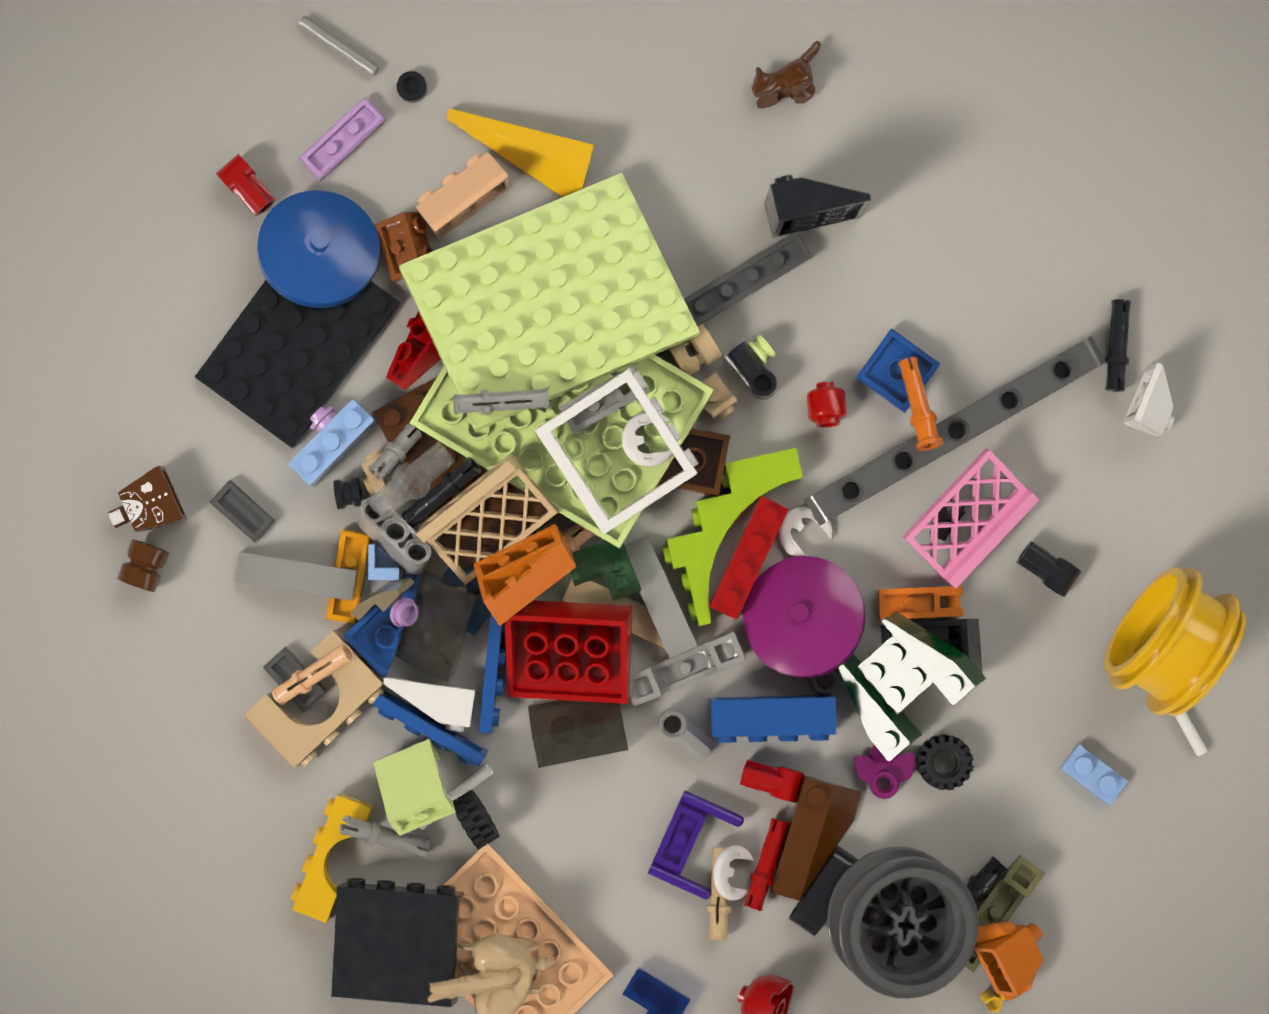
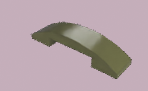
M1019 855L978 906V927L990 923L1009 921L1025 897H1029L1045 873ZM973 950L965 966L974 973L981 964L975 950Z

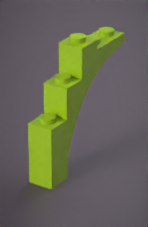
M797 448L725 463L722 485L723 489L729 488L730 494L696 501V508L691 509L695 527L701 526L702 531L667 539L668 546L662 547L666 565L672 563L673 569L681 567L686 569V573H682L681 578L684 591H691L693 602L687 604L691 621L697 620L698 626L711 624L708 603L710 573L716 552L727 530L740 513L758 497L780 485L803 478Z

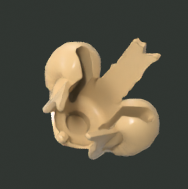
M503 934L488 935L474 943L458 944V948L472 951L471 956L475 959L474 965L481 972L476 973L460 964L459 969L464 976L459 979L430 983L429 991L432 994L429 996L428 1001L433 1002L445 998L452 999L458 996L475 994L473 1001L478 1014H513L523 1004L528 994H538L541 992L532 983L533 975L538 970L550 969V966L555 964V960L548 959V957L533 960L529 953L539 948L537 943L528 939L512 938Z

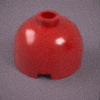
M766 974L754 979L749 986L744 985L738 996V1002L741 1003V1014H787L794 986L791 985L792 981L781 976Z

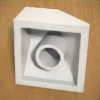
M1155 363L1145 368L1123 421V424L1154 437L1162 436L1163 432L1168 433L1174 421V416L1171 415L1174 406L1162 364Z

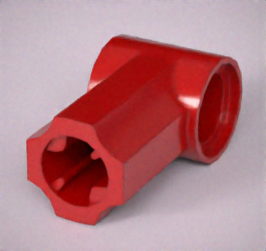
M239 153L216 172L223 183L233 194L236 193L241 198L242 202L255 216L264 213L276 201L257 179L254 170Z
M746 759L740 785L770 793V796L796 803L805 773L782 766L776 768Z

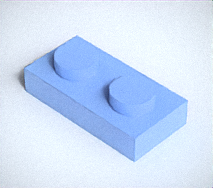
M1080 744L1075 746L1060 766L1061 770L1109 806L1128 782Z

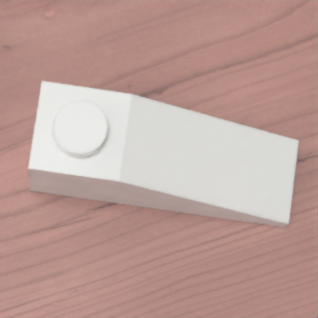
M393 677L384 678V685L437 722L446 724V730L464 732V727L472 726L477 690Z

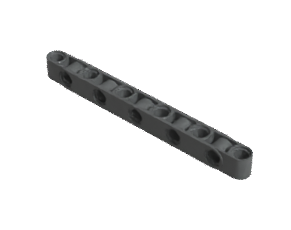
M1092 336L936 424L938 435L943 438L944 444L928 451H918L916 448L918 439L915 436L811 495L805 501L820 526L1105 364L1106 361ZM1056 363H1062L1067 367L1068 374L1065 379H1060L1054 374ZM1004 393H1010L1014 396L1015 405L1012 409H1007L1002 405L1001 397ZM951 423H958L962 427L963 435L960 439H954L949 435L948 427ZM898 453H905L910 457L911 462L907 469H900L896 465L895 457ZM848 482L855 484L858 488V495L853 500L845 498L842 493L844 484Z

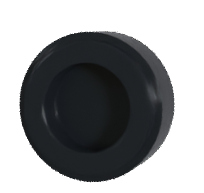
M405 72L397 81V92L408 103L421 101L427 93L426 80L418 72Z

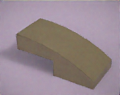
M411 578L386 584L357 605L350 613L359 621L375 605L384 612L397 599L401 598L415 582Z

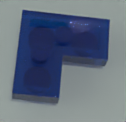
M639 966L622 992L624 996L646 1008L647 1012L645 1014H682L691 1000L688 996Z

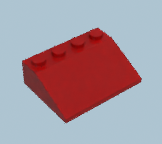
M533 600L505 622L507 697L628 704L632 648V605Z

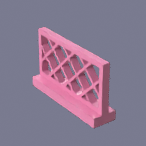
M985 448L902 537L945 582L957 588L1039 502V499L1031 491L1027 490L989 449ZM989 459L994 465L993 478H980V468ZM1000 482H1011L1016 489L1007 498H999ZM981 483H993L992 499H979ZM964 484H973L972 500H959V490ZM992 504V514L987 520H978L979 505ZM972 505L971 521H958L959 506ZM952 506L951 522H938V512L943 507ZM971 526V537L966 542H957L958 527ZM951 527V543H937L938 528ZM931 528L930 544H919L914 539L922 529ZM950 548V559L941 567L936 562L937 549Z

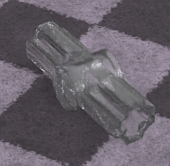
M438 441L413 463L406 462L397 466L392 474V480L368 499V503L379 517L385 521L410 499L418 500L425 497L431 488V482L455 463L454 458Z

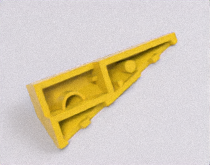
M449 108L447 115L449 122L454 123L470 136L491 148L492 151L547 186L554 193L556 192L561 197H565L584 189L594 152L593 144Z

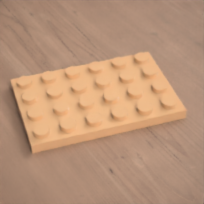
M490 844L480 848L443 884L455 886V891L464 892V897L459 902L455 979L464 976L459 969L460 964L476 973L481 972L474 965L475 959L471 956L472 951L458 948V944L478 942L483 937L492 934H503L512 938L531 940L539 945V948L529 953L533 960L545 959L546 957L555 960V964L550 966V969L538 970L533 975L532 983L541 992L538 994H528L523 1004L513 1014H575L614 976V973ZM475 994L464 995V997L474 1006L473 999Z

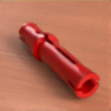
M771 818L755 872H751L750 879L752 881L744 906L758 911L763 910L770 885L773 886L774 883L772 877L790 823Z

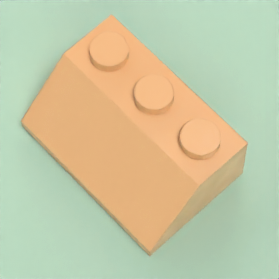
M489 152L483 156L481 153L475 155L466 163L468 167L460 174L456 171L451 173L442 181L444 186L436 192L430 190L418 199L420 204L416 206L417 211L439 240L512 186L507 173Z

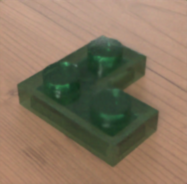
M604 541L572 553L576 568L569 573L574 586L603 576L613 601L642 591L624 543L621 548H618L610 542Z

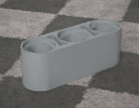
M378 497L365 499L361 504L358 518L360 528L405 572L411 575L423 573L428 566L431 555L429 544L427 542L423 543L416 535V531L384 500ZM375 512L380 517L377 519L369 518L366 515V513ZM395 532L399 534L401 538L394 540L391 539L387 534ZM418 553L423 559L413 560L409 554Z

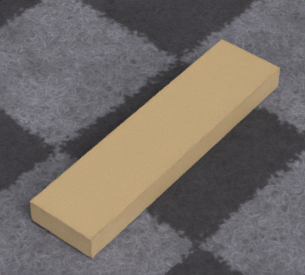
M574 574L562 601L632 605V634L665 649L646 606L581 575Z

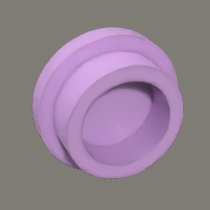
M323 406L320 407L310 418L313 422L310 428L313 431L317 430L320 432L336 416L334 413L335 409L332 406L327 409Z
M408 597L397 599L390 611L392 623L401 628L413 625L419 615L418 606Z

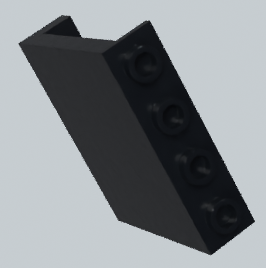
M348 878L347 882L337 886L331 997L452 1007L458 1002V997L452 999L445 998L429 1002L428 998L432 994L429 991L430 983L455 979L459 902L464 897V892L455 891V886L438 885L437 889H425V884L407 883V887L395 886V881L379 880L377 884H365L366 879Z

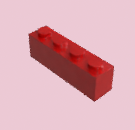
M763 496L759 497L709 603L710 608L737 620L789 510L788 508Z

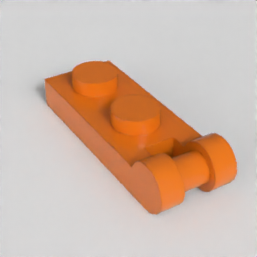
M946 586L877 589L879 620H883L895 612H899L908 619L964 616V607H960V595H963V586H958L957 588ZM940 596H948V608H940Z

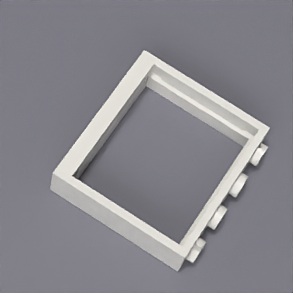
M630 368L535 429V432L603 535L695 476L697 471L694 467L699 464L690 449L688 448L683 451L677 442L682 437L671 422L666 425L660 416L665 411L654 396L649 399L643 390L648 385L637 370L632 373ZM627 382L680 463L683 471L609 518L552 430Z

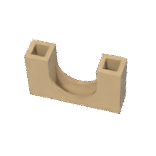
M337 630L330 632L310 651L319 660L345 643L352 649L355 656L353 661L348 662L332 673L338 683L340 698L338 706L330 718L318 724L303 723L295 719L282 705L278 704L271 693L265 694L244 714L293 768L300 764L305 768L317 756L314 750L322 743L328 746L340 735L337 729L344 722L350 725L362 714L359 708L366 701L372 704L380 693H384L381 689L384 685V680Z

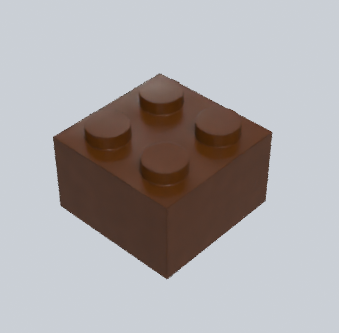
M692 428L681 448L683 451L689 448L699 463L694 467L697 474L675 489L715 497L719 496L730 435ZM674 457L658 486L683 471L676 457Z

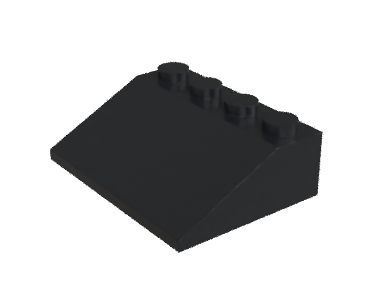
M785 175L775 178V183L770 184L764 205L772 238L792 234L796 231L802 232L861 218L871 201L869 193L802 177L793 179V175Z

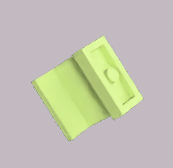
M429 739L417 742L409 748L386 755L384 758L373 762L388 822L399 836L456 813L452 800L444 790L437 765V760L441 759L440 754Z

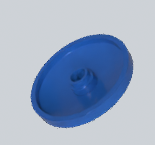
M311 190L291 195L271 209L259 231L257 255L264 277L280 295L306 307L327 308L344 304L354 299L366 289L377 270L380 242L374 223L358 204L334 192Z

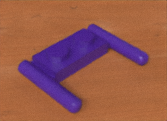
M684 790L647 874L707 900L711 896L710 888L680 875L707 814L712 815L736 827L742 826L744 818L735 812Z

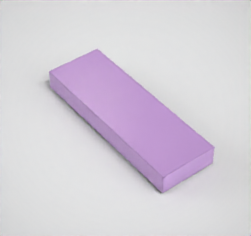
M364 97L299 159L321 182L386 121V118Z

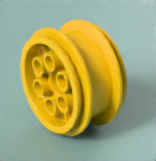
M1173 567L1155 578L1137 597L1122 618L1105 654L1104 669L1110 675L1111 685L1119 690L1137 685L1148 693L1147 707L1156 715L1169 714L1177 716L1196 705L1216 684L1230 664L1245 631L1246 615L1240 609L1238 598L1229 593L1212 598L1201 590L1202 575L1194 568L1182 570L1179 567Z

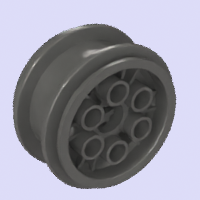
M889 847L863 856L843 873L830 897L827 911V928L830 942L838 958L864 985L888 997L909 999L932 994L948 985L960 974L968 963L976 944L978 914L970 890L954 871L923 851L908 847ZM907 878V879L901 884V879ZM891 883L890 891L885 895H881L880 890ZM919 886V895L916 898L910 899L911 890ZM876 896L877 899L872 902L871 899ZM941 896L943 904L926 907V904ZM872 907L871 915L866 919H862L865 909ZM886 913L889 914V915H888V918H887V923H885V915H886ZM930 914L929 923L925 926L920 927V923L926 921L928 915ZM905 918H906V919L908 920L907 924H906V923L902 924V925H901V928H900V927L898 926V923H899V922H904V920H905ZM866 929L860 937V930ZM877 935H882L881 943L878 946L872 947L871 942L873 938ZM923 935L934 940L928 949L920 942V940L923 941L925 939ZM911 941V945L909 946V948L901 951V949L908 945ZM892 949L894 950V966H885L889 952Z

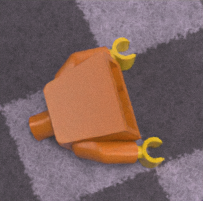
M1006 921L978 927L977 944L974 950L995 991L993 989L983 991L980 998L983 1003H987L986 1007L991 1012L1000 1011L1004 1000L1010 1001L1032 988L1036 972L1043 963V956L1036 944L1043 936V933L1037 925L1029 923L1027 926L1016 925Z

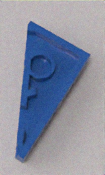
M424 572L418 575L407 574L403 578H411L415 583L402 597H408L414 601ZM375 605L343 637L384 679L389 672L404 627L401 628L392 623L390 619L392 606L383 612Z

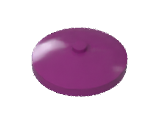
M812 556L788 558L768 568L754 582L743 610L745 635L754 653L774 671L794 678L822 676L843 665L858 647L862 639L866 619L862 595L852 578L836 564Z

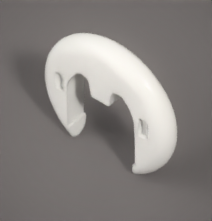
M642 412L632 417L625 425L622 433L623 449L633 462L646 467L657 466L667 461L673 453L671 450L657 453H643L638 450V447L645 444L644 436L636 435V431L642 426L653 424L648 414ZM660 415L664 422H670L666 416Z
M799 506L790 510L778 531L781 546L792 557L808 555L793 541L791 529L794 528L800 532L805 527L801 521L802 518H809L819 526L808 506ZM829 520L819 527L832 540L833 529Z
M739 845L729 846L724 849L714 865L713 878L715 887L719 894L728 900H739L749 892V889L734 888L727 881L728 877L734 876V869L729 866L732 860L745 859L754 861L750 852Z

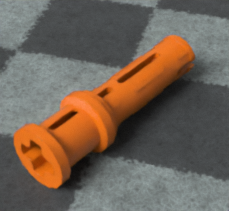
M911 357V362H909L908 358L899 361L898 365L901 369L912 411L910 425L915 428L918 439L916 448L918 451L932 450L944 444L943 438L939 437L935 421L937 416L934 411L930 410L918 366V359Z

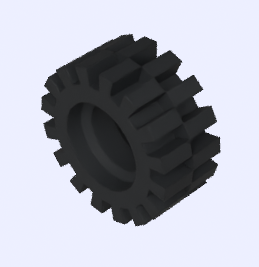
M947 734L935 735L930 740H926L921 749L919 748L918 759L916 758L918 772L922 779L932 787L939 790H954L955 787L964 785L963 782L965 780L968 781L970 778L969 774L973 771L972 761L974 759L970 753V748L961 739ZM943 750L951 751L957 761L955 769L948 774L937 772L933 765L935 755Z
M473 790L452 801L458 821L478 850L500 837L491 816Z

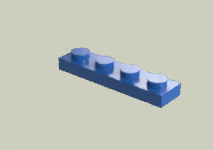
M492 614L490 615L479 732L492 733L493 726L499 727L500 709L495 708L496 696L502 697L503 678H498L499 666H505L506 648H501L502 635L505 636V622L499 626Z
M383 690L384 693L378 695L373 706L379 709L378 713L389 720L396 718L405 724L404 728L417 736H420V734L432 739L431 743L433 746L443 751L451 750L458 754L457 759L468 766L475 764L479 767L488 753V750L455 731L446 730V726L442 723L437 722Z

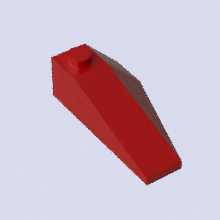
M419 311L415 318L409 319L406 326L410 329L407 339L398 346L386 376L388 380L404 390H407L441 359Z

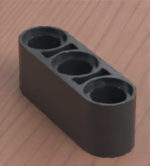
M837 846L791 912L789 920L815 936L827 921L830 897L838 880L859 859L840 846Z

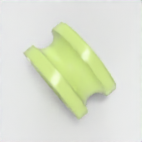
M759 334L756 336L757 340L755 342L750 341L748 346L761 362L766 364L767 358L776 356V353Z

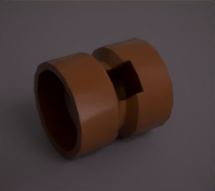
M132 539L127 551V556L131 561L122 564L117 579L140 589L155 592L161 577L156 570L163 568L170 552Z

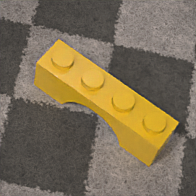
M339 793L336 799H329L324 815L329 817L325 827L319 826L313 843L317 844L314 855L308 854L302 868V872L306 873L302 884H296L290 900L295 902L292 908L293 911L324 923L330 920L336 905L337 887L332 882L328 873V857L336 843L346 838H352V836L340 834V824H347V822L342 821L345 815L368 822L374 808L373 805Z

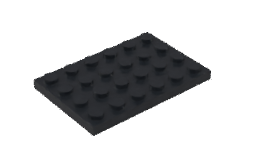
M265 280L195 375V378L294 449L313 423L310 420L312 415L320 407H325L399 306L400 302L371 281L364 291L344 304L327 308L306 307L286 299Z

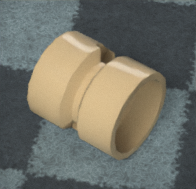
M703 323L697 326L700 331L699 336L667 349L678 369L690 376L700 371L702 363L710 365L722 357L719 348ZM692 347L697 355L690 358L687 350Z

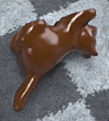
M815 41L799 59L787 63L779 71L765 73L761 68L756 67V76L751 89L755 97H760L756 102L757 108L772 107L786 96L793 99L796 104L806 103L813 97L816 88L812 83L813 75L809 62L819 51L821 45L819 41Z

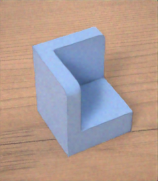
M369 544L368 580H401L402 568L377 544Z

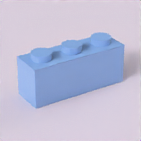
M352 399L288 465L310 486L314 487L378 422L357 401Z

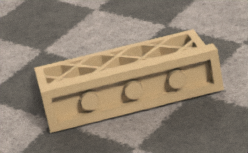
M513 452L420 524L416 532L419 539L423 543L427 541L465 585L477 575L475 568L467 574L459 566V555L476 557V562H478L481 558L489 557L525 539L558 513L556 506L519 465L520 460ZM518 475L526 485L525 494L507 493L508 482ZM504 486L503 492H498V490ZM529 489L534 495H529ZM489 497L503 498L502 513L484 511L485 500ZM507 499L524 500L523 515L506 513ZM528 501L541 502L548 511L541 517L528 516ZM480 505V510H474L477 506ZM466 515L480 516L479 530L461 529L462 518ZM484 517L501 519L500 533L483 531ZM505 519L523 521L522 531L518 535L504 534ZM527 522H533L528 527H526ZM457 523V528H451ZM443 533L456 534V548H444L437 541V538ZM461 535L478 537L477 551L460 549ZM482 537L499 539V549L495 553L481 552ZM504 540H510L503 546Z

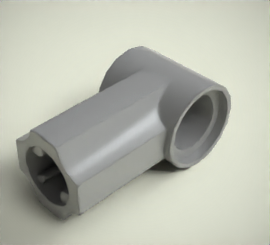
M666 709L658 718L659 729L663 735L671 739L698 763L707 756L716 743L677 709ZM674 715L680 718L681 722L677 730L668 731L664 728V721L668 716Z

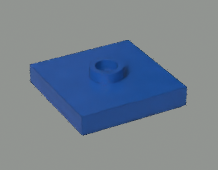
M891 328L856 376V379L897 409L906 413L910 403L898 362L906 358L911 362L910 358L916 357L924 386L941 363Z

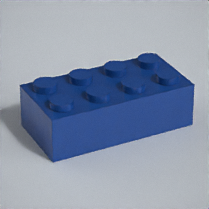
M832 695L710 698L711 736L717 737L718 743L737 742V737H748L749 742H767V736H778L780 741L788 742L798 741V735H809L811 741L829 740V735H836V700Z

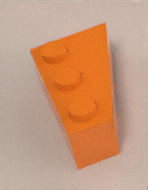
M554 524L474 563V568L483 602L498 625L501 626L576 568L570 546L557 525Z

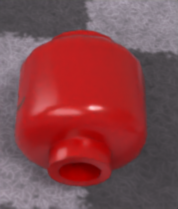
M834 382L817 383L816 388L807 393L809 420L816 423V426L820 428L839 426L841 424L840 421L847 416L845 391L839 387H834Z

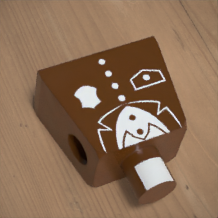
M163 466L153 468L119 491L118 495L123 505L108 512L115 528L131 522L135 532H143L187 520V516Z

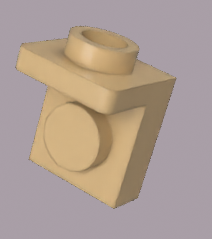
M716 372L702 382L714 389L713 394L704 407V410L712 420L717 416L720 420H723L735 411L732 405L737 403V399L735 396H732Z

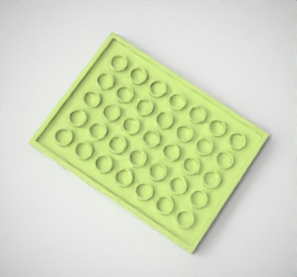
M622 173L399 265L403 279L458 395L481 393V390H488L489 393L547 388L549 400L695 338L700 334ZM527 409L490 411L489 415H483L482 412L467 413L476 432Z
M653 355L553 398L549 402V408L546 413L537 408L527 409L475 432L467 413L454 414L453 394H457L445 366H443L410 424L465 457L473 458L476 461L475 463L487 470H490L508 454L513 452L520 460L519 465L556 506L559 513L616 547L621 548L643 509L603 535L535 432V429L561 413L562 411L559 406L624 370L636 366L648 385L647 388L650 393L647 396L649 399L654 396L665 411L662 415L670 420V422H665L666 425L671 422L682 437L677 441L682 446L713 394L714 389L658 356ZM627 382L619 386L623 395L631 392ZM638 400L577 434L573 433L567 421L552 430L609 518L657 488L675 457L672 454L664 463L646 467L633 462L625 453L622 445V433L625 425L635 415L646 412ZM654 424L642 426L636 431V435L644 436L645 444L638 447L640 452L657 453L670 450ZM518 475L509 481V483L525 492L526 485ZM529 489V495H534Z

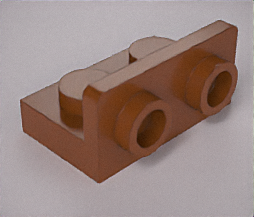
M403 212L374 224L392 282L403 280L399 265L433 252L425 233V222L418 212Z

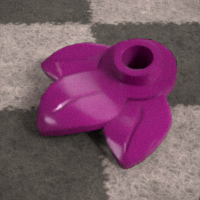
M873 745L869 757L864 755L855 756L854 767L857 776L869 783V788L876 797L887 799L897 793L900 783L911 778L915 767L914 753H904L888 761L880 750ZM883 777L889 780V786L885 789H881L878 785L879 780Z

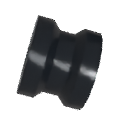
M352 477L350 481L345 482L340 479L333 481L338 510L345 509L347 505L361 507L363 498L359 477Z

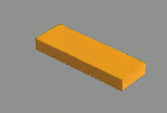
M341 529L335 567L356 570L358 573L353 601L329 597L326 619L351 624L357 623V619L350 612L360 604L368 562V545L371 544V538L365 533Z

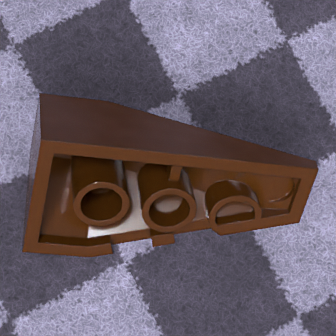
M804 775L770 893L798 901L801 900L853 823L862 791Z

